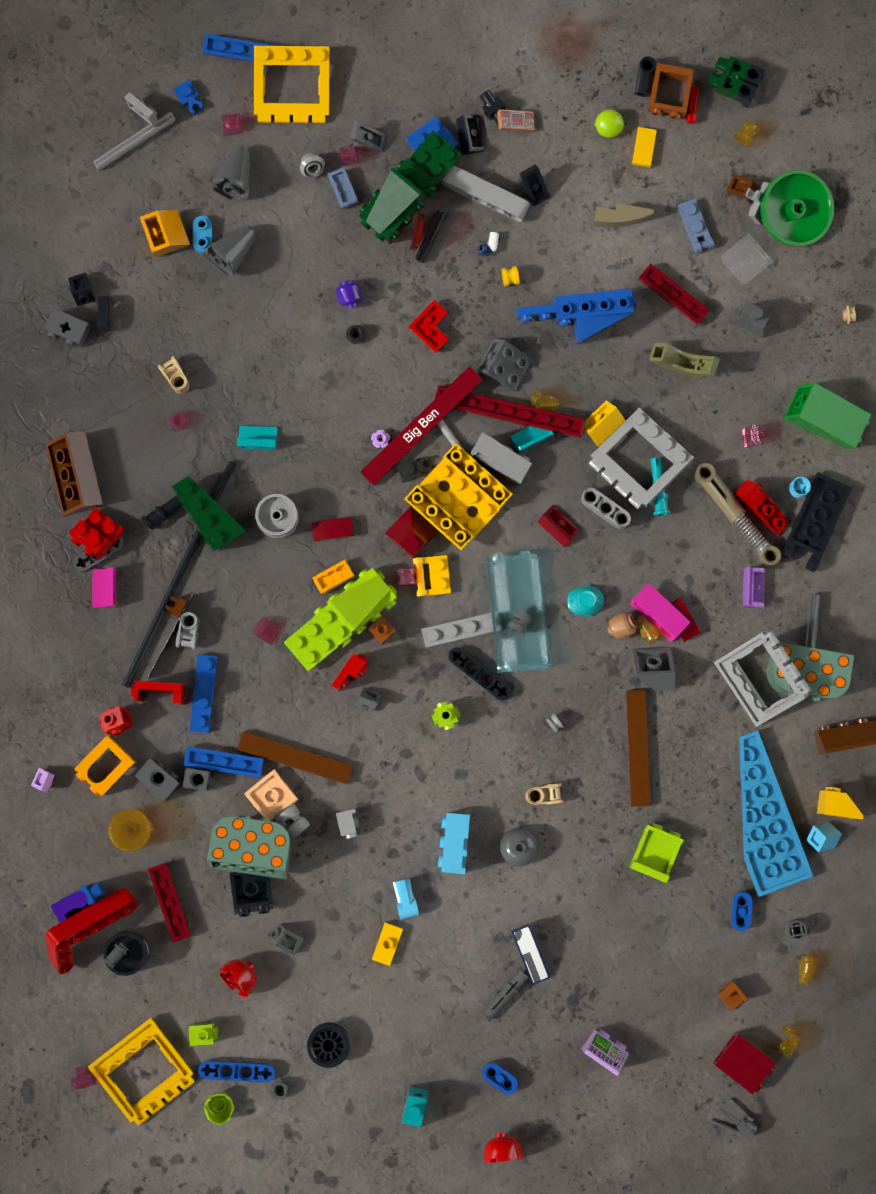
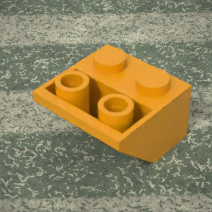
M160 210L140 217L155 258L190 246L178 210Z

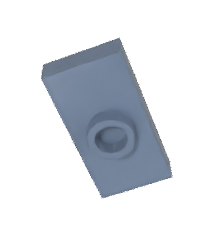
M345 167L327 174L341 210L359 203Z

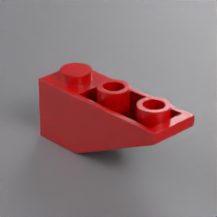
M747 479L734 492L740 501L775 535L778 536L791 523L758 483Z

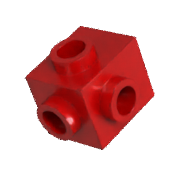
M110 707L99 715L101 720L100 727L104 733L119 736L123 734V731L133 727L129 711L123 707Z

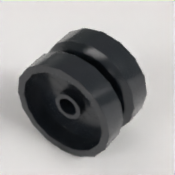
M125 931L116 934L108 940L104 948V959L115 948L114 945H118L119 942L130 953L129 956L125 957L124 955L114 968H111L106 963L113 973L129 976L139 972L146 966L150 958V947L143 935L134 931Z

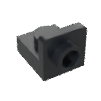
M86 272L68 278L72 296L77 306L95 301Z

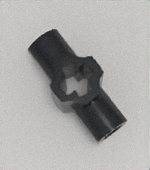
M487 90L479 96L484 103L482 109L485 116L490 121L494 120L498 126L497 111L500 109L506 110L499 97L494 98L491 91Z

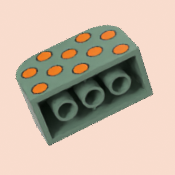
M782 642L776 644L777 648L782 645L790 657L787 663L793 662L800 672L801 676L798 677V680L800 681L804 678L811 691L808 692L807 701L818 703V701L822 702V700L837 698L847 691L851 680L854 655ZM769 655L767 679L770 686L774 690L790 696L795 692Z
M246 815L225 817L219 820L212 830L207 856L209 868L287 879L291 855L289 834L282 825L270 822V819L267 818L254 820Z

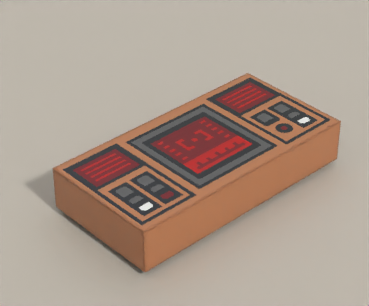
M501 109L497 111L499 130L533 132L535 130L533 112Z

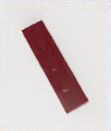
M651 263L638 278L639 281L697 326L710 310Z
M167 862L147 869L172 942L191 937L192 934Z

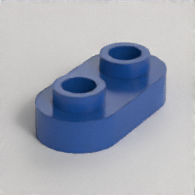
M738 892L732 898L731 925L738 931H745L751 925L753 901L746 892ZM740 898H744L745 903L743 905H740L738 903ZM740 917L744 920L741 925L737 923V919Z
M489 1062L484 1065L482 1075L488 1083L507 1095L517 1090L518 1082L515 1076L497 1063ZM489 1069H494L496 1071L495 1074L489 1075ZM510 1080L511 1086L506 1087L504 1082Z

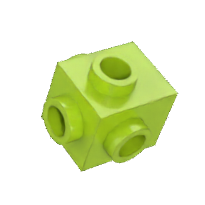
M447 701L437 704L434 714H431L434 725H439V728L444 727V730L456 727L455 723H458L457 718L460 717L458 707H453V704H448ZM444 712H448L450 714V717L448 719H444L442 717V714Z

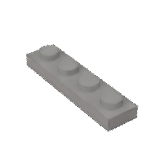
M496 612L421 630L425 647L429 648L500 631Z

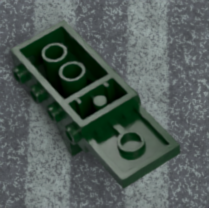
M432 130L410 158L400 161L396 169H391L381 190L377 189L373 193L370 203L362 206L359 211V218L362 220L360 224L367 230L371 228L375 231L374 235L381 242L385 240L390 244L391 241H395L401 234L402 228L404 226L407 227L411 223L413 215L422 210L425 205L424 202L436 193L439 182L460 159L462 154Z

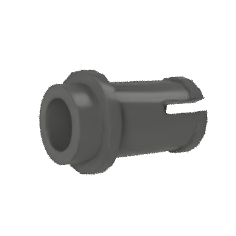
M120 942L118 945H114L115 948L104 959L111 968H114L118 961L124 955H127L128 949Z

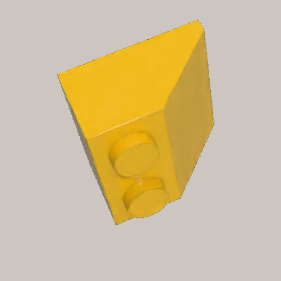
M826 787L825 790L819 792L817 814L863 819V814L847 793H842L840 788Z

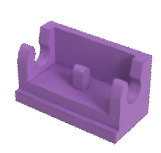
M746 567L744 569L743 607L764 608L765 568Z

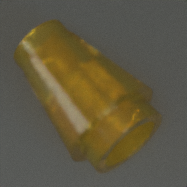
M644 614L635 619L643 640L647 641L648 644L661 635L658 632L659 629Z
M802 954V957L799 959V983L810 984L818 966L816 957Z

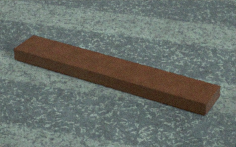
M646 690L626 691L631 807L651 806Z
M244 731L237 750L344 784H348L353 769L352 765Z

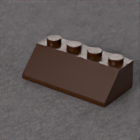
M85 431L66 432L45 443L62 517L89 511L103 505Z
M868 718L856 720L857 724L850 725L849 722L838 723V727L832 729L830 725L819 727V731L814 732L818 754L875 745L876 720L869 722Z

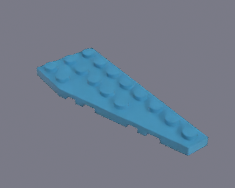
M758 731L739 737L744 861L756 893L760 897L813 877L760 734Z

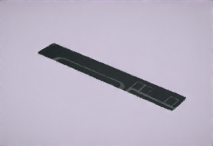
M194 593L192 594V596H191V598H190L188 604L186 605V607H185V609H184L182 615L186 612L187 608L189 607V605H190V603H191L193 597L195 596ZM180 618L175 628L173 629L169 639L167 640L163 650L161 651L156 663L154 664L150 674L148 675V679L151 677L168 643L170 642L174 632L176 631L180 623Z

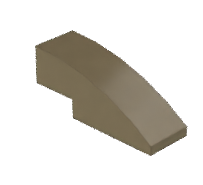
M617 203L615 210L597 206L593 226L624 227L642 223L652 218L654 210Z

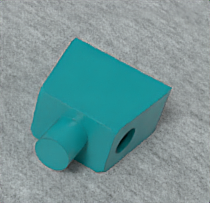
M409 1087L401 1123L421 1127L429 1090Z

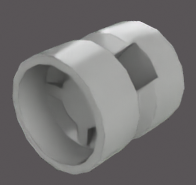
M294 804L274 819L276 823L282 825L287 830L291 841L310 826L305 817L299 816L300 811ZM290 818L294 820L292 824L289 821Z

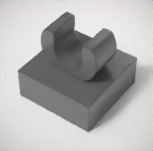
M363 688L357 701L360 703L358 708L361 710L363 705L368 706V713H371L373 709H376L381 694Z

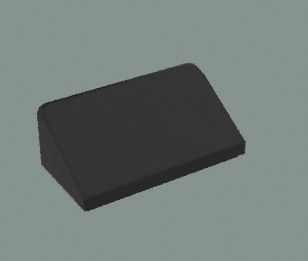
M461 115L457 118L456 125L462 154L469 155L484 152L485 147L478 115Z

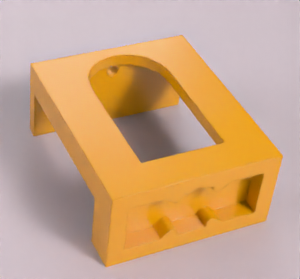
M107 735L74 770L78 772L76 776L83 783L87 781L91 785L89 789L96 796L99 794L105 796L106 792L137 762ZM109 748L122 762L102 782L95 783L88 776V769Z

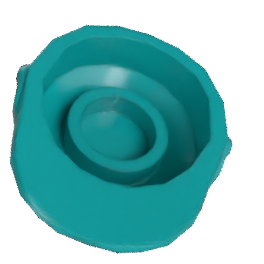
M590 585L574 589L567 598L568 608L574 614L592 617L604 605L603 594L599 589Z

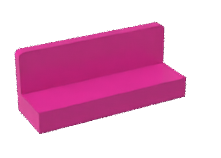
M649 583L630 602L670 642L676 639L690 624V621Z

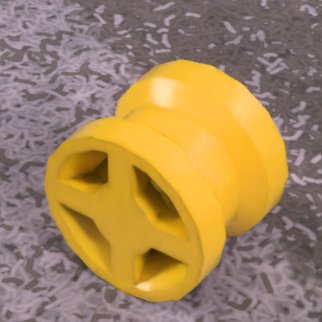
M513 266L511 269H501L504 287H508L510 284H520L517 266Z

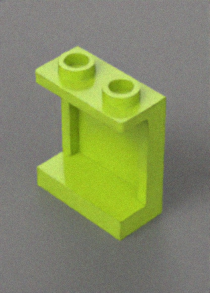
M652 823L651 826L646 825L629 868L667 883L670 877L669 873L684 840L680 838L681 834L672 830L669 833L662 831V826Z

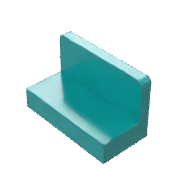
M240 426L239 438H237L238 449L277 450V427Z
M528 427L512 435L510 438L518 454L553 438L554 433L553 431Z

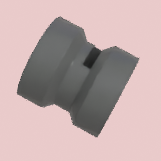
M516 609L513 614L514 618L507 627L521 635H525L526 627L531 623L533 617Z
M790 920L786 923L784 931L789 938L801 940L806 936L807 928L801 921Z

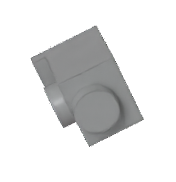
M356 809L336 813L341 836L345 835L346 839L357 837L356 829L360 827L358 818L353 817Z

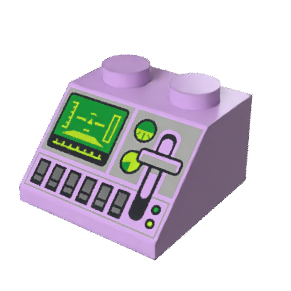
M594 1029L582 1047L583 1052L618 1076L629 1054L625 1050L627 1047L618 1040L616 1043L609 1039L610 1035L602 1029L599 1032Z

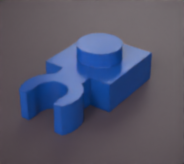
M189 79L173 89L183 106L189 104V111L193 116L195 115L193 110L195 106H199L201 110H204L202 103L196 100L199 98V94Z

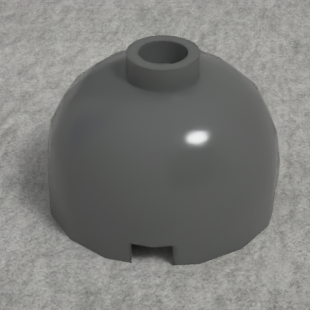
M514 828L503 835L500 841V852L507 863L522 867L530 864L535 859L538 853V842L530 831L524 828Z

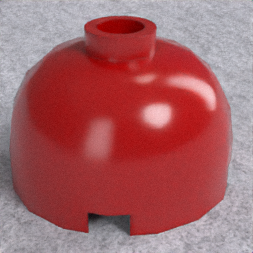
M234 959L228 961L218 970V972H221L219 974L231 990L236 989L240 991L237 994L240 997L247 998L255 989L257 976L254 970L256 968L251 962Z
M507 1132L495 1134V1138L490 1139L484 1148L485 1164L523 1159L521 1144L516 1138L507 1136Z

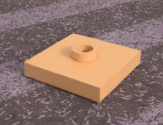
M275 769L244 793L261 816L270 819V822L299 800Z

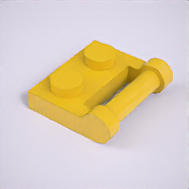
M447 555L413 558L418 585L417 597L451 594ZM423 564H429L431 589L429 590L425 588Z

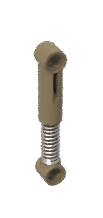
M709 463L701 464L695 470V480L704 487L730 522H735L734 524H737V527L739 526L741 532H744L743 535L745 534V537H748L747 540H750L749 543L752 542L751 545H754L753 548H756L761 564L766 567L777 564L781 558L779 549L771 544L769 545V542L764 540L762 534L760 535V532H757L756 526H753L754 524H751L752 521H749L750 518L747 519V516H745L747 511L717 475L714 466ZM703 469L707 470L710 475L709 478H703L700 471ZM766 552L773 553V561L766 559Z

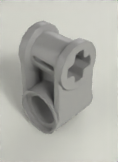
M186 612L181 616L176 637L177 648L184 646L196 650L199 618L196 614ZM188 616H192L195 622L192 626L188 627L185 624V619Z

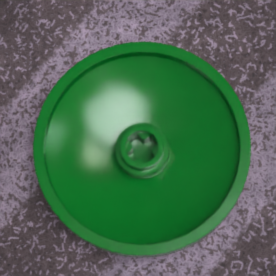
M792 170L780 174L766 187L761 199V217L766 230L775 240L787 246L802 247L818 241L826 234L834 216V201L828 186L820 177L808 171Z

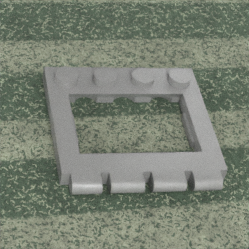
M638 408L591 455L593 459L589 462V465L598 473L605 469L601 476L611 485L618 481L614 488L625 498L632 494L628 501L637 509H640L643 505L647 507L694 460V457L644 411ZM633 429L637 430L674 464L647 491L608 456L612 450H615L627 438V435Z
M766 630L714 662L756 727L809 696L808 692L811 691L804 678L800 681L798 680L801 674L794 663H787L790 657L782 645L777 648L776 644L779 643V640L773 631L767 633ZM761 644L764 645L795 692L775 702L769 708H767L737 662L738 658L741 659Z

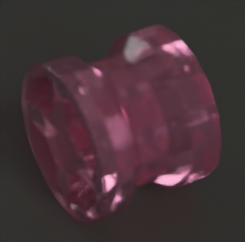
M353 144L347 148H338L343 166H347L350 162L358 163Z
M415 568L397 570L400 578L398 586L417 584Z

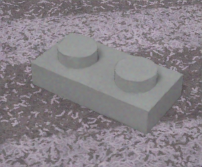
M129 92L124 97L129 108L152 127L159 123L156 117L157 112L151 106L147 107L144 105V101L139 96L135 97Z

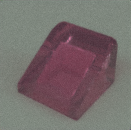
M261 617L252 634L271 645L281 629Z

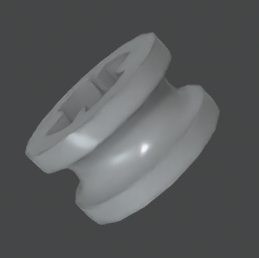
M552 714L551 719L547 718L546 721L557 733L558 729L564 726Z

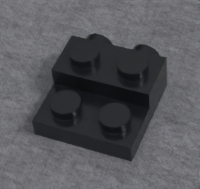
M238 872L229 873L235 915L239 914V917H247L250 915V912L256 911L259 914H267L270 912V909H273L269 877Z

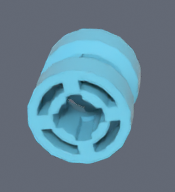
M805 477L794 479L789 485L791 496L794 498L805 496L811 488L809 480Z

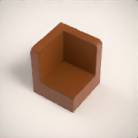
M731 980L716 992L730 1010H734L743 1001H748V998Z

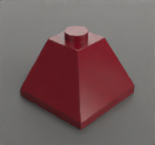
M410 506L389 528L385 535L413 559L439 531Z

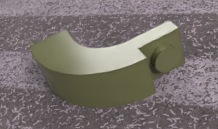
M654 343L649 361L682 375L705 379L706 377H715L720 359L715 356L690 354L668 343Z

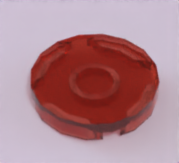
M417 213L410 241V250H418L416 244H419L421 241L424 222L421 219H425L424 213Z

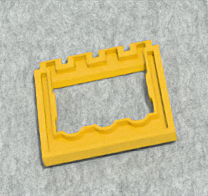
M254 46V116H258V123H271V116H274L275 123H290V116H293V123H309V116H312V123H325V117L329 116L330 47ZM264 65L320 66V76L318 77L320 104L264 103Z
M152 1017L88 1066L130 1123L135 1121L138 1126L150 1118L146 1112L147 1110L154 1115L166 1105L162 1100L163 1097L169 1103L181 1094L177 1086L180 1085L183 1090H186L195 1083L192 1077L194 1072ZM155 1040L160 1046L159 1049L169 1062L174 1064L178 1071L132 1106L117 1084L110 1078L109 1074L151 1041Z

